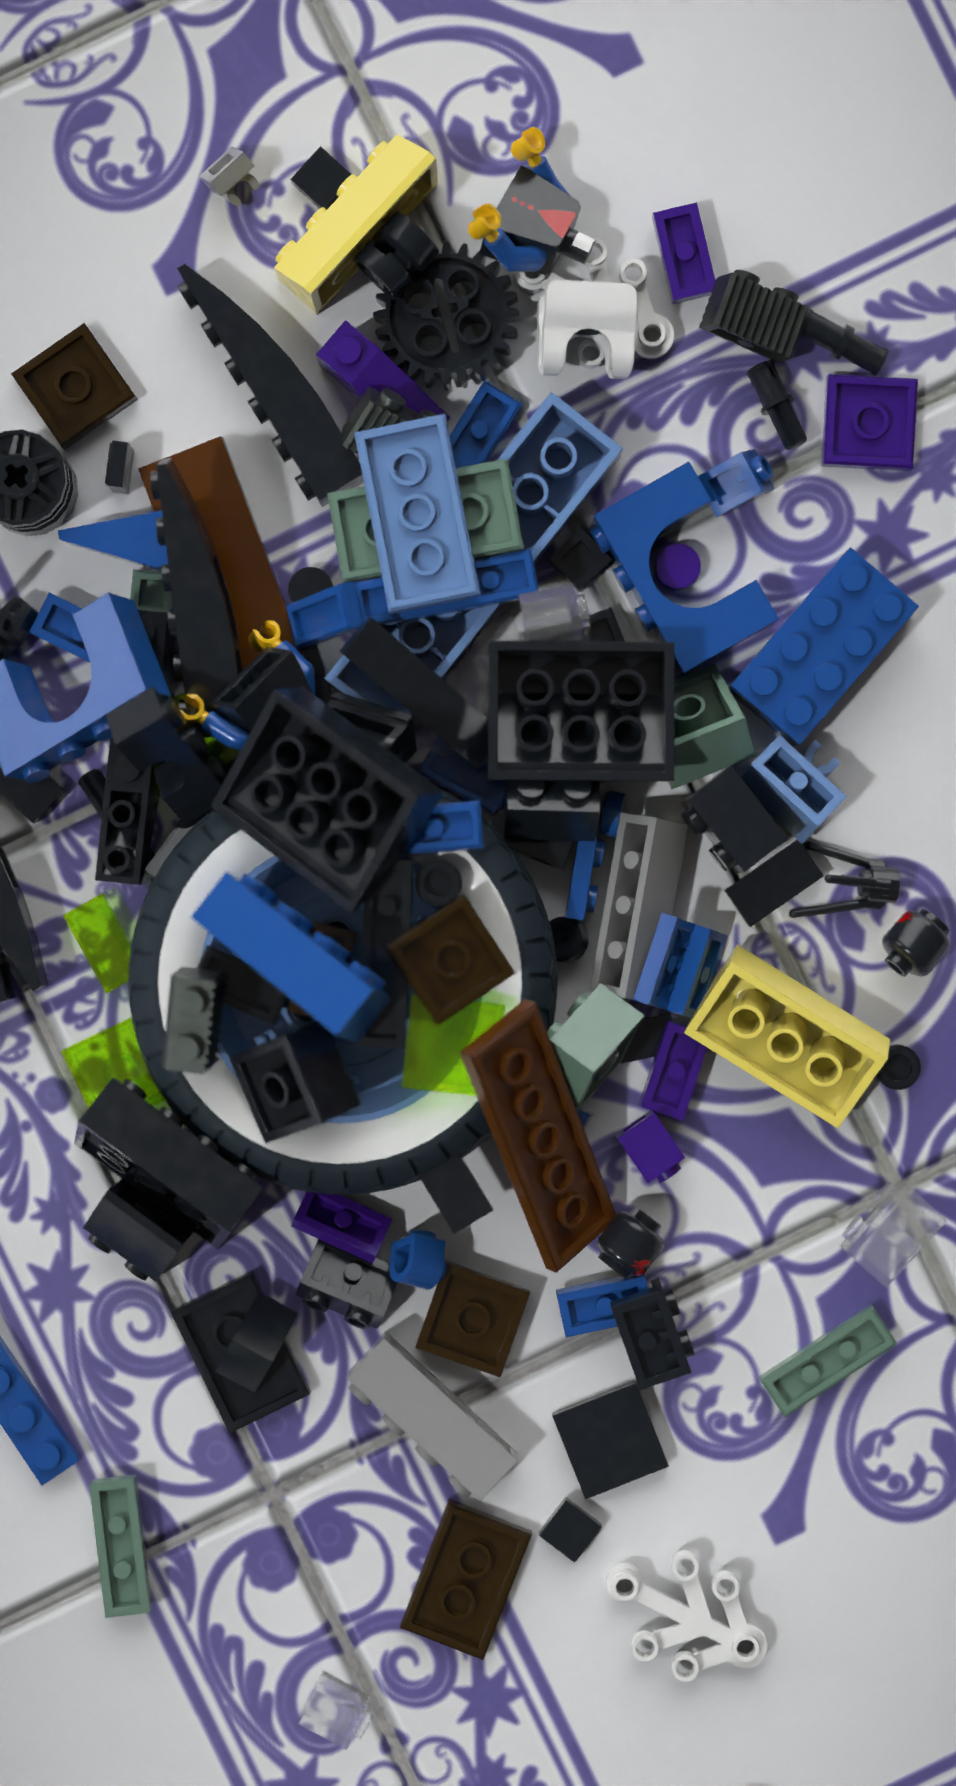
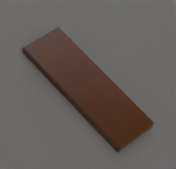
M219 436L166 457L172 458L198 507L214 544L231 598L239 635L243 670L260 654V652L251 648L248 642V637L252 630L259 631L262 637L269 639L268 635L261 629V626L267 620L275 621L281 630L279 639L282 642L288 641L295 648L286 602L224 438ZM159 461L138 468L154 512L162 511L160 499H153L150 484V474L157 471L156 464ZM296 649L303 657H305L302 649Z
M524 999L459 1053L546 1269L557 1273L606 1229L615 1217L616 1212L536 1002Z

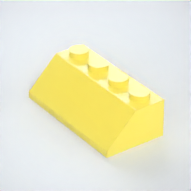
M398 134L389 143L382 141L367 158L369 165L358 177L355 174L350 175L341 184L336 193L339 198L328 210L321 207L313 214L306 224L308 231L297 243L291 240L280 250L275 258L278 264L274 267L277 279L316 315L359 270L353 261L354 257L370 240L379 241L381 239L379 230L396 211L408 217L438 184L436 157L429 151Z
M738 944L712 981L684 1031L689 1037L836 1128L840 1127L887 1061L890 1038Z

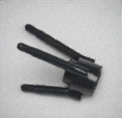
M812 841L806 842L805 847L809 850L867 868V870L861 869L858 876L827 874L824 878L827 883L856 886L858 896H864L865 898L792 909L789 911L791 918L864 908L880 910L882 903H896L900 889V872L898 868L885 867L884 860L868 859Z

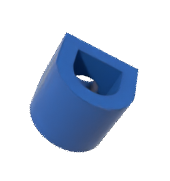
M415 1230L411 1231L409 1236L391 1243L389 1272L392 1280L425 1290L434 1288L444 1278L446 1273V1241L436 1239V1234L433 1232Z

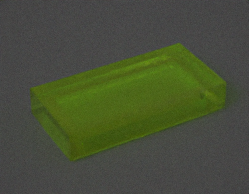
M102 893L64 914L65 921L105 993H110L128 983L132 943L105 894Z

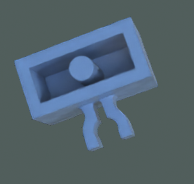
M779 735L748 767L741 778L766 811L803 844L847 797L826 778L836 769L840 762L833 757L827 765H819L815 768L812 765L814 761L813 755L822 746L814 740L801 755Z

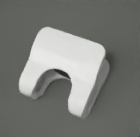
M553 280L548 284L545 293L539 298L537 306L538 369L542 376H558L566 360L568 342L574 338L585 337L598 343L603 350L605 370L609 378L627 379L634 364L637 315L636 289L631 284L616 282Z

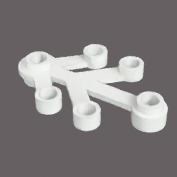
M594 238L596 239L594 246L601 250L602 256L597 260L588 258L584 265L588 267L592 281L611 282L605 262L607 246L601 239ZM629 259L622 264L619 278L621 283L631 284L637 293L634 351L643 358L656 359L665 355L670 350L674 341V330L666 317L654 313L645 284L647 276L645 264L638 259ZM630 267L638 268L642 277L637 281H630L626 278L625 271ZM515 272V282L518 288L528 294L546 291L548 284L553 280H566L553 272L547 275L540 274L535 279L528 278L524 272ZM647 328H655L660 333V339L656 342H649L644 338L643 332ZM586 339L579 345L577 358L583 367L589 369L596 368L605 360L603 350L592 339ZM592 346L597 348L600 354L599 357L594 361L585 359L582 352L586 347Z
M679 1551L671 1560L673 1574L677 1579L681 1580L688 1605L642 1583L640 1572L629 1563H618L608 1571L606 1587L613 1600L619 1603H630L635 1600L678 1622V1624L653 1632L643 1630L634 1634L631 1639V1650L637 1660L649 1662L657 1656L659 1650L701 1636H706L719 1644L693 1654L689 1651L677 1652L671 1660V1669L674 1677L681 1682H690L697 1677L700 1670L727 1661L738 1668L748 1669L757 1666L765 1658L768 1649L766 1636L757 1625L746 1622L738 1598L739 1583L732 1572L719 1571L713 1576L711 1581L715 1597L723 1602L729 1624L727 1626L711 1617L697 1575L699 1572L698 1560L690 1551ZM680 1560H691L693 1568L686 1573L680 1572L677 1569V1564ZM622 1579H629L633 1583V1587L630 1591L623 1593L617 1590V1583ZM721 1580H731L734 1584L732 1590L727 1593L720 1592L717 1589V1585ZM644 1639L653 1643L652 1649L646 1653H642L636 1648L638 1642ZM743 1640H749L753 1643V1648L748 1653H741L737 1650L738 1644ZM682 1660H689L693 1663V1668L687 1673L677 1670V1665Z

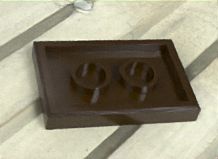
M448 1498L400 1622V1628L484 1660L531 1539L532 1531Z

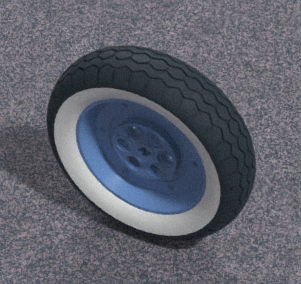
M444 791L437 804L459 803L461 801ZM215 809L204 816L185 834L163 862L152 881L140 909L130 949L128 989L132 1023L137 1043L148 1071L169 1107L184 1121V1125L196 1137L199 1134L208 1137L220 1147L221 1152L219 1155L233 1165L236 1162H240L255 1172L259 1178L274 1184L311 1193L352 1195L390 1190L420 1181L421 1179L416 1172L419 1171L420 1174L435 1169L449 1161L447 1157L449 1155L455 1157L460 1154L462 1157H465L492 1135L459 1052L524 999L536 1002L545 1028L548 1031L553 1025L556 1011L558 972L553 933L537 887L518 855L488 821L482 817L484 849L405 855L399 858L414 860L411 928L444 907L429 905L419 897L415 888L417 872L429 861H448L458 869L462 878V888L458 897L465 894L510 963L515 974L439 1026L434 1024L409 986L407 1041L405 1048L358 1046V1043L336 1036L331 1032L347 1072L353 1081L361 1105L325 1123L265 1143L229 1057L315 1022L317 1019L305 1020L300 1018L297 1013L289 1012L290 997H287L275 1025L224 1004L220 1008L223 1015L219 1017L222 1021V1024L218 1027L221 1033L217 1036L220 1042L216 1045L219 1048V1052L216 1054L219 1060L204 1074L163 1069L162 1062L171 975L181 967L197 968L207 945L240 958L192 919L191 916L226 872L240 879L246 873L253 879H258L279 896L275 902L277 906L283 902L291 909H296L310 921L327 925L339 921L346 924L350 931L357 932L358 935L350 964L354 960L361 964L364 902L355 913H348Z

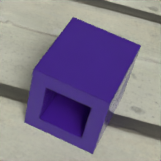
M649 1110L615 1134L647 1183L655 1178L658 1183H662L680 1171L681 1167L678 1162L685 1157L654 1111Z

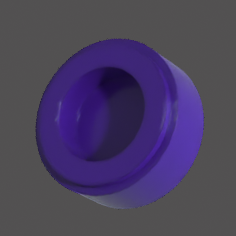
M685 544L667 546L660 552L655 563L657 579L663 586L671 590H683L690 587L698 578L701 569L698 554L694 549Z

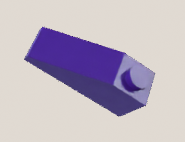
M346 320L316 354L319 366L359 400H361L362 395L365 394L369 386L379 392L383 388H388L403 397L406 401L405 406L421 413L425 409L436 415L445 414L447 422L450 419V416L384 352Z

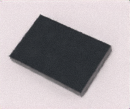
M253 1271L170 1312L229 1434L311 1393L286 1338L255 1393L215 1372L259 1291L263 1293Z

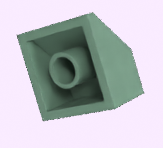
M715 663L674 680V782H668L671 789L756 756L746 719Z
M601 983L589 996L581 993L567 1012L569 1018L564 1024L556 1021L547 1031L577 1112L622 1062L645 1016Z

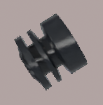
M23 429L1 432L0 524L7 530L24 536L45 535L60 527L73 512L78 496L76 475L68 460L55 446L39 434ZM19 471L25 475V480L28 483L22 489L16 485V480L13 477Z

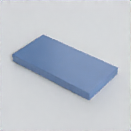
M445 414L355 432L389 613L392 615L481 596Z

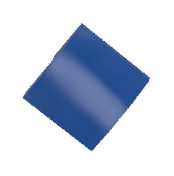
M661 913L633 1000L692 1018L714 979L728 935Z

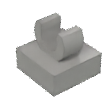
M232 146L199 176L210 191L221 197L224 196L228 202L235 206L242 204L234 192L238 182L245 181L254 191L259 188L257 179L248 173L255 167L244 152Z

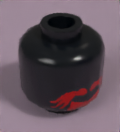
M922 909L920 912L907 911L903 913L882 938L883 948L888 954L885 958L886 964L903 977H906L908 973L920 977L928 975L950 949V942L947 937L949 934L948 927L937 916L925 909Z
M640 1209L635 1216L627 1211L618 1212L597 1240V1245L602 1251L598 1258L625 1279L630 1274L642 1276L664 1248L662 1238L656 1233L661 1225Z

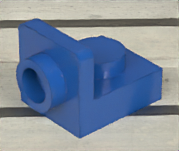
M755 450L740 452L698 476L711 499L710 506L716 517L723 516L759 495L767 494L774 490L771 479L774 477L772 468L767 459L762 454L758 455Z

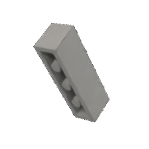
M620 813L589 991L593 992L601 983L620 998L633 1000L661 913L673 916L688 824L649 816Z
M387 1331L379 1337L349 1370L347 1379L352 1383L349 1386L350 1391L365 1405L369 1406L373 1402L385 1413L382 1417L383 1421L397 1435L402 1436L406 1432L418 1443L415 1450L427 1463L433 1467L438 1463L451 1474L448 1478L450 1483L465 1497L473 1494L479 1501H482L518 1462L517 1451Z

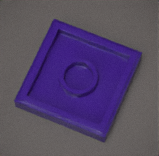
M828 374L825 388L821 466L911 471L914 460L918 379Z

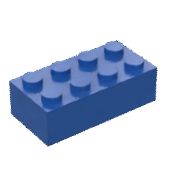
M850 547L728 688L735 698L778 735H781L791 746L796 747L811 733L919 606Z
M226 872L191 918L336 1036L358 1043L393 999L382 990L387 982L367 966H362L355 960L352 964H349L346 959L350 956V952L329 936L327 938L319 931L313 935L310 931L315 925L296 909H291L283 902L277 906L275 902L279 896L258 879H253L246 873L240 879Z

